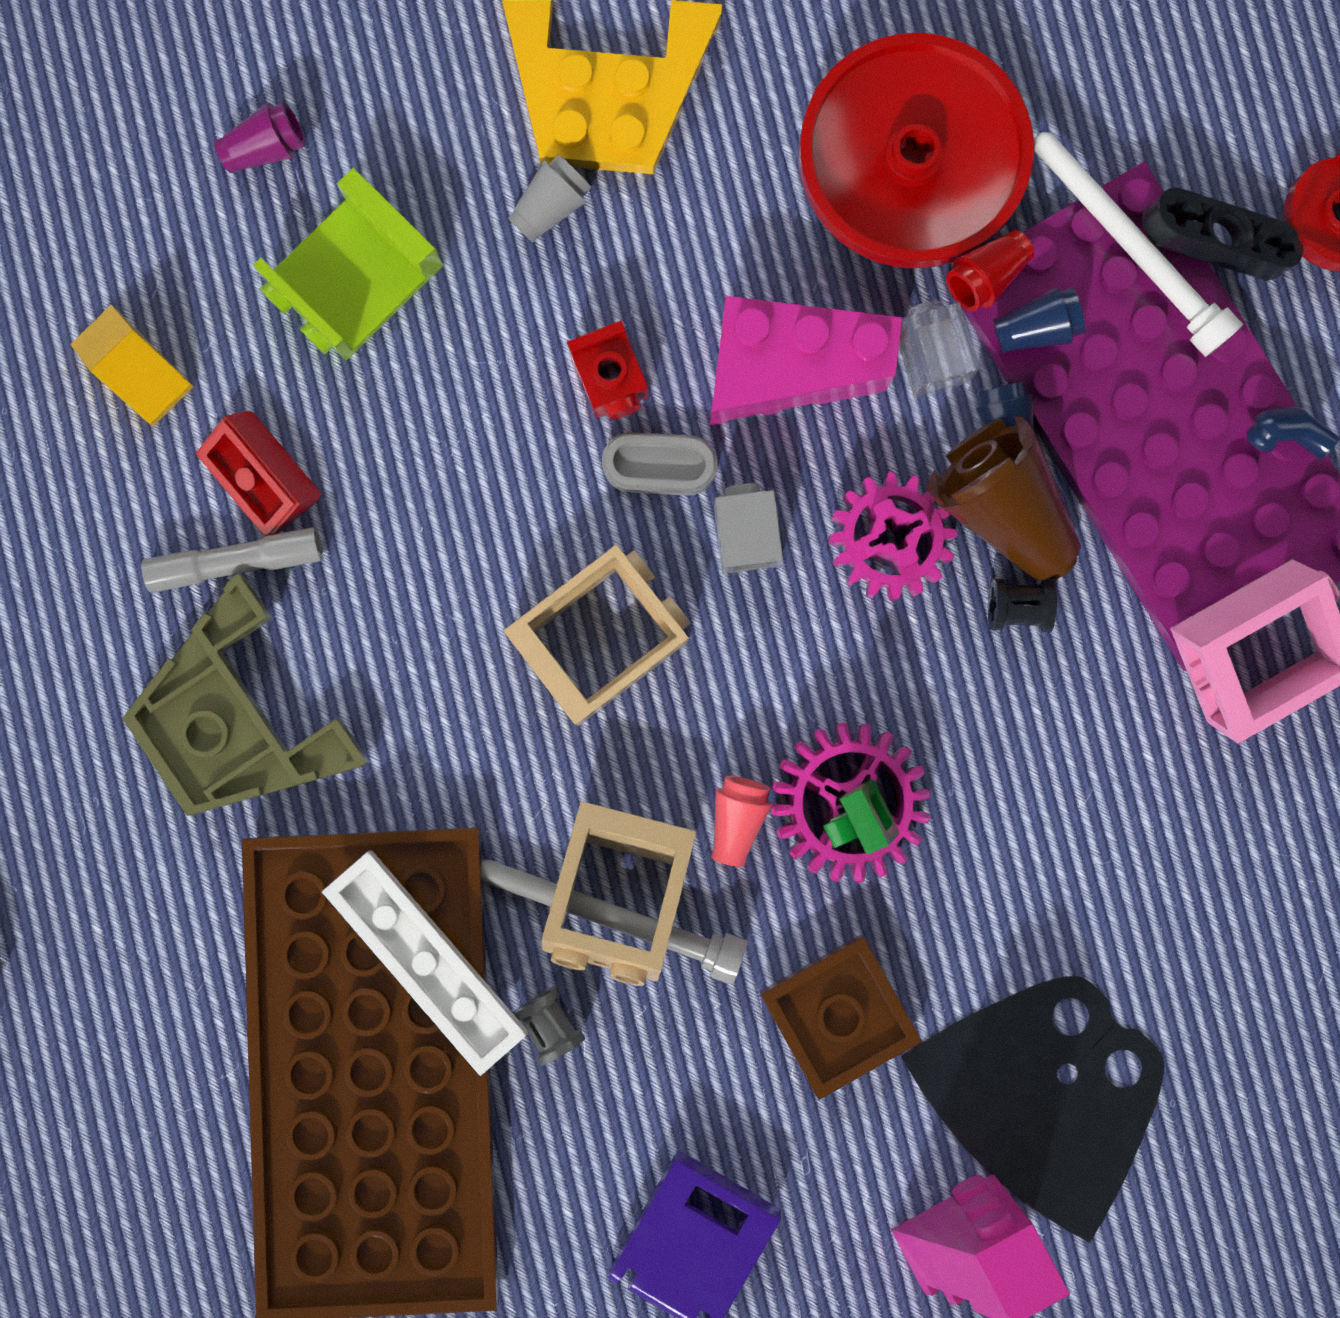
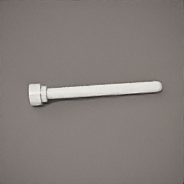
M1041 132L1034 138V151L1191 322L1187 326L1188 330L1194 335L1190 341L1205 357L1216 350L1244 325L1228 307L1222 311L1216 303L1209 306L1053 134Z

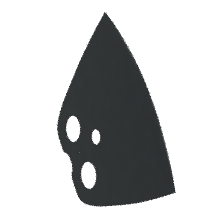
M1064 976L1036 984L983 1008L947 1027L901 1057L922 1093L948 1129L990 1174L995 1175L1001 1184L1043 1216L1090 1243L1116 1198L1148 1127L1162 1086L1164 1061L1158 1048L1141 1031L1126 1029L1116 1023L1110 1014L1108 999L1091 982L1078 976ZM1063 999H1078L1088 1009V1025L1078 1035H1063L1053 1025V1009ZM1119 1050L1131 1051L1137 1055L1142 1066L1141 1077L1137 1083L1126 1088L1116 1087L1110 1083L1105 1073V1063L1108 1057ZM1072 1064L1077 1069L1075 1082L1063 1084L1059 1081L1057 1070L1061 1065Z

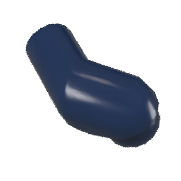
M1298 407L1264 410L1255 417L1256 423L1246 432L1248 442L1261 452H1271L1279 441L1293 440L1319 460L1323 459L1340 439V436Z

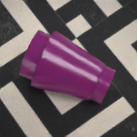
M268 102L224 134V137L215 140L214 146L225 169L229 173H234L238 170L295 158L296 150L305 147L306 140L302 128L288 104L283 102L273 106Z

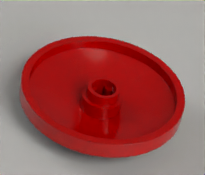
M903 33L879 38L864 44L841 59L826 74L812 95L806 109L799 142V167L803 187L810 205L827 230L841 243L861 256L878 263L902 268H928L952 263L955 259L984 246L993 239L1011 218L1023 198L1029 183L1034 158V138L1028 110L1022 96L1007 74L993 60L972 46L953 38L929 33Z

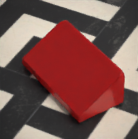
M252 411L225 416L195 453L264 537L282 532L322 496L317 487Z

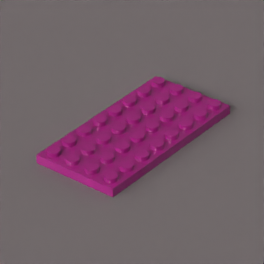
M1143 161L1102 185L1101 188L1147 237L1142 226L1143 211L1164 191L1147 163ZM1079 200L1022 232L1028 237L1034 247V258L1027 263L1025 268L991 307H980L976 311H968L962 306L960 307L1007 384L1024 381L1027 395L1033 393L1035 430L1183 672L1187 670L1170 629L1173 626L1292 559L1316 571L1325 572L1335 584L1340 581V474L1328 455L1319 460L1293 440L1279 441L1271 452H1261L1248 442L1246 432L1256 423L1255 417L1262 411L1298 406L1209 263L1160 248L1151 241L1209 306L1216 303L1222 311L1228 307L1244 324L1222 345L1205 357L1190 341L1194 335L1188 330L1187 326L1191 322ZM1056 286L1060 291L1074 288L1085 320V334L1073 337L1072 344L1001 352L993 326V319L1010 313Z

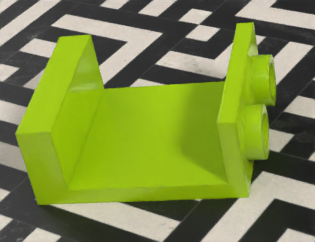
M354 168L336 183L346 200L274 270L261 257L253 264L254 268L266 281L259 290L284 315L293 308L306 321L300 328V331L324 355L333 347L346 361L443 267L436 249Z

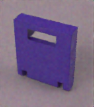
M677 1150L608 1271L607 1278L618 1284L624 1277L627 1268L635 1271L628 1284V1290L676 1318H696L700 1310L706 1312L704 1318H724L780 1223L781 1209ZM696 1185L742 1211L738 1218L737 1231L687 1202Z

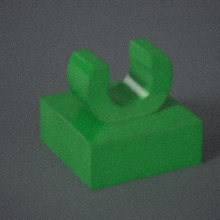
M874 779L852 788L841 797L840 801L846 812L832 818L831 822L824 825V829L834 848L859 837L867 855L889 846L900 834Z

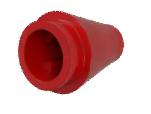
M1012 230L1007 235L955 259L952 270L946 275V284L952 297L960 306L968 311H976L980 307H991L1025 268L1027 263L1034 258L1035 251L1031 241L1022 232Z

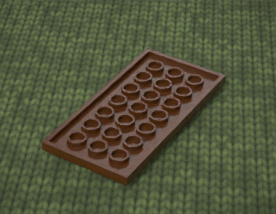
M481 827L242 839L256 1318H356L497 1311L499 1305L490 1068L481 1076L474 1070L322 893L325 888L365 853L372 850L487 983L484 898L481 875Z

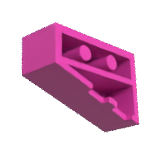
M726 296L710 426L758 414L765 416L780 413L784 409L814 403L815 405L886 392L896 375L902 317Z
M976 1175L965 1179L953 1188V1196L891 1229L925 1294L933 1296L941 1290L948 1302L955 1305L960 1304L966 1299L970 1302L976 1313L990 1318H1029L1070 1295L1033 1223L995 1175H990L986 1178L982 1175Z

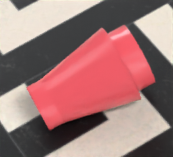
M725 776L722 788H717L715 793L714 847L711 855L713 860L735 867L745 866L748 853L773 805L768 800L771 789L769 786L743 777Z

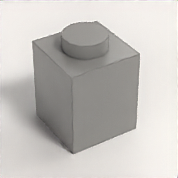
M757 483L739 484L725 488V496L715 497L714 502L722 574L779 567L783 561L774 490L760 492V487Z

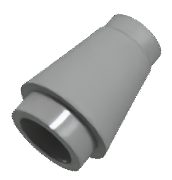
M558 154L550 164L545 161L543 162L514 208L515 211L508 219L533 243L540 235L542 236L584 205L586 202L583 197L592 187Z

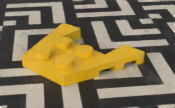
M502 0L541 165L544 161L550 164L559 154L573 168L654 174L681 114L682 105L694 78L697 77L704 62V55L710 41L719 28L722 4L671 0L666 57L660 58L549 48L554 0Z

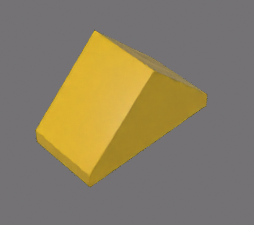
M110 305L70 344L89 371L151 426L160 421L194 387L113 305Z

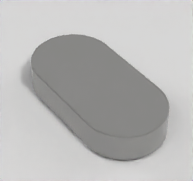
M626 432L615 436L608 442L602 455V467L608 482L623 492L691 496L705 491L712 484L717 471V457L711 445L697 436Z

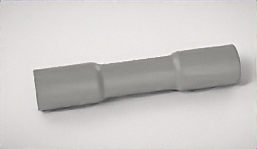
M317 527L268 535L257 541L204 551L188 550L145 558L142 560L141 569L145 586L150 593L201 584L208 579L261 569L276 570L323 561L324 554Z

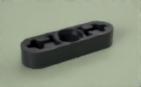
M1174 187L1167 189L1151 202L1142 214L1143 229L1147 237L1158 247L1262 280L1278 278L1297 265L1303 255V245L1298 238L1299 235L1288 223L1182 188ZM1214 223L1220 224L1227 229L1232 238V246L1223 244L1217 238L1213 228Z

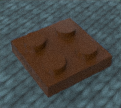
M861 934L759 991L818 1100L922 1042L867 941Z

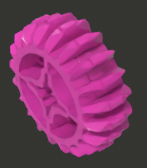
M846 723L836 725L835 743L830 742L827 733L823 729L815 730L813 737L819 748L815 752H812L804 742L798 741L794 745V749L804 760L802 764L797 766L792 761L784 759L779 765L784 772L794 775L791 784L773 782L771 788L772 791L779 794H788V804H775L771 807L772 815H790L791 823L782 825L776 830L778 837L785 839L795 834H798L800 840L790 848L789 854L794 859H797L811 849L814 853L808 861L807 869L815 874L821 870L826 859L830 860L829 878L837 882L841 880L844 874L845 864L850 865L851 875L857 883L865 881L866 871L864 863L867 862L871 863L873 870L878 876L883 877L887 875L888 868L882 857L887 853L896 862L904 864L908 857L897 845L899 841L904 839L906 842L917 846L922 841V837L918 833L908 830L910 821L928 823L930 819L928 813L913 810V800L925 801L931 797L929 789L918 788L912 790L910 786L911 781L917 780L925 774L923 767L915 766L904 771L900 765L909 759L912 754L911 749L903 746L892 755L888 754L887 751L894 737L889 732H883L878 737L875 745L870 744L872 730L868 724H861L859 726L855 741H850V731ZM850 752L866 756L860 767L856 768L853 774L843 782L832 781L814 771L822 762L841 753ZM880 767H882L890 777L896 794V809L892 818L900 834L889 846L867 855L864 848L852 851L836 850L825 829L818 840L810 830L803 812L805 787L814 791V793L825 800L828 806V816L825 822L827 824L831 822L832 818L840 815L837 809L841 808L842 805L836 804L837 797L827 792L825 786L834 791L849 792L852 788L872 779L876 782L878 779L876 774Z

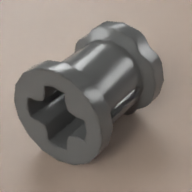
M556 986L538 994L512 1012L528 1030L529 1036L539 1051L537 1059L542 1066L560 1058L586 1039L581 1030L574 1029L557 999L560 992Z

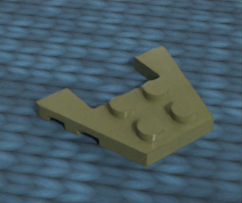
M239 573L228 581L223 588L224 593L208 613H203L191 629L193 633L176 655L165 662L122 718L187 816L357 769L370 762L344 722L338 718L288 751L224 656L225 650L273 619L246 577Z

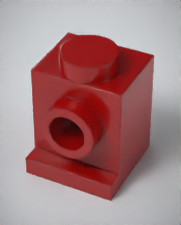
M622 320L567 341L570 357L595 418L608 414L610 420H616L628 416L642 407L640 401L649 398L648 386L626 335ZM612 363L620 367L621 373L616 379L606 380L599 375L600 368Z

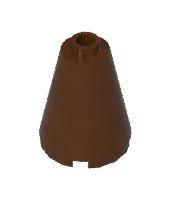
M1014 416L1016 425L1009 427L1006 426L1002 419L993 421L970 434L946 455L951 466L942 477L936 470L933 471L929 477L927 491L937 505L1033 579L1043 580L1048 578L1049 580L1061 578L1075 566L1077 555L1081 549V543L1035 431L1022 416Z

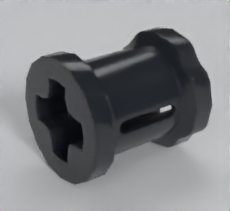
M992 579L988 595V622L991 630L1001 631L1004 625L1038 626L1041 632H1051L1053 630L1057 614V591L1053 580H1042L1039 585H1006L1004 579Z

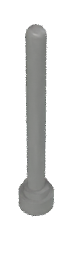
M489 859L482 860V882L551 907L557 887L556 883ZM573 890L567 911L569 914L649 943L653 942L658 920L575 890ZM672 926L667 949L701 961V968L711 971L710 978L733 985L748 940L729 933H725L724 938L712 934L711 939Z

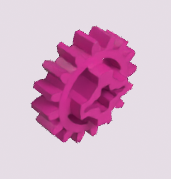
M888 472L884 478L883 487L878 488L876 482L871 477L864 479L861 484L864 496L861 497L849 490L842 499L850 511L835 510L831 517V521L841 526L842 531L830 534L828 544L842 546L843 550L832 563L834 567L845 565L851 567L853 571L849 574L846 581L849 586L857 583L861 578L868 582L866 596L869 598L875 596L881 587H885L889 600L896 601L900 598L902 586H906L908 591L915 597L923 592V584L920 578L924 577L927 581L936 583L943 576L935 566V563L948 564L954 558V554L951 551L943 548V543L951 541L958 536L957 530L943 528L942 521L950 514L943 508L936 510L932 504L934 499L928 491L924 495L917 492L919 477L914 475L904 487L898 486L894 472ZM892 500L904 502L918 512L911 514L897 509ZM865 509L867 512L866 518L870 525L866 536L854 542L855 524L860 513ZM886 524L891 531L900 529L904 531L913 528L898 544V550L893 543L885 545L880 543L870 547L886 530ZM929 533L928 552L923 562L919 565L917 562L919 557L915 549L919 538ZM873 559L889 565L892 574L896 575L880 573L872 569L865 562Z

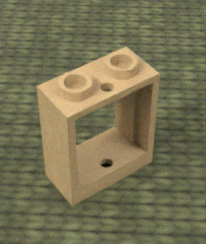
M617 544L503 630L568 717L578 727L689 641V637L683 629L691 623L670 596L662 602L648 586V583L655 578L649 567L635 550L625 556ZM616 572L666 636V639L586 699L536 632Z
M581 801L543 932L542 951L552 953L550 960L553 963L570 969L585 970L587 963L611 969L609 976L623 983L644 986L646 979L658 982L697 831ZM586 843L672 865L650 951L563 929Z

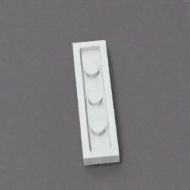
M372 850L365 853L322 891L326 898L480 1076L527 1035L528 1030Z

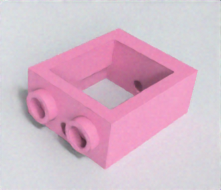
M1292 559L1170 628L1207 723L1237 744L1340 686V612L1336 604L1340 600V594L1336 584L1328 574L1323 571H1316ZM1300 606L1316 653L1243 693L1227 647Z

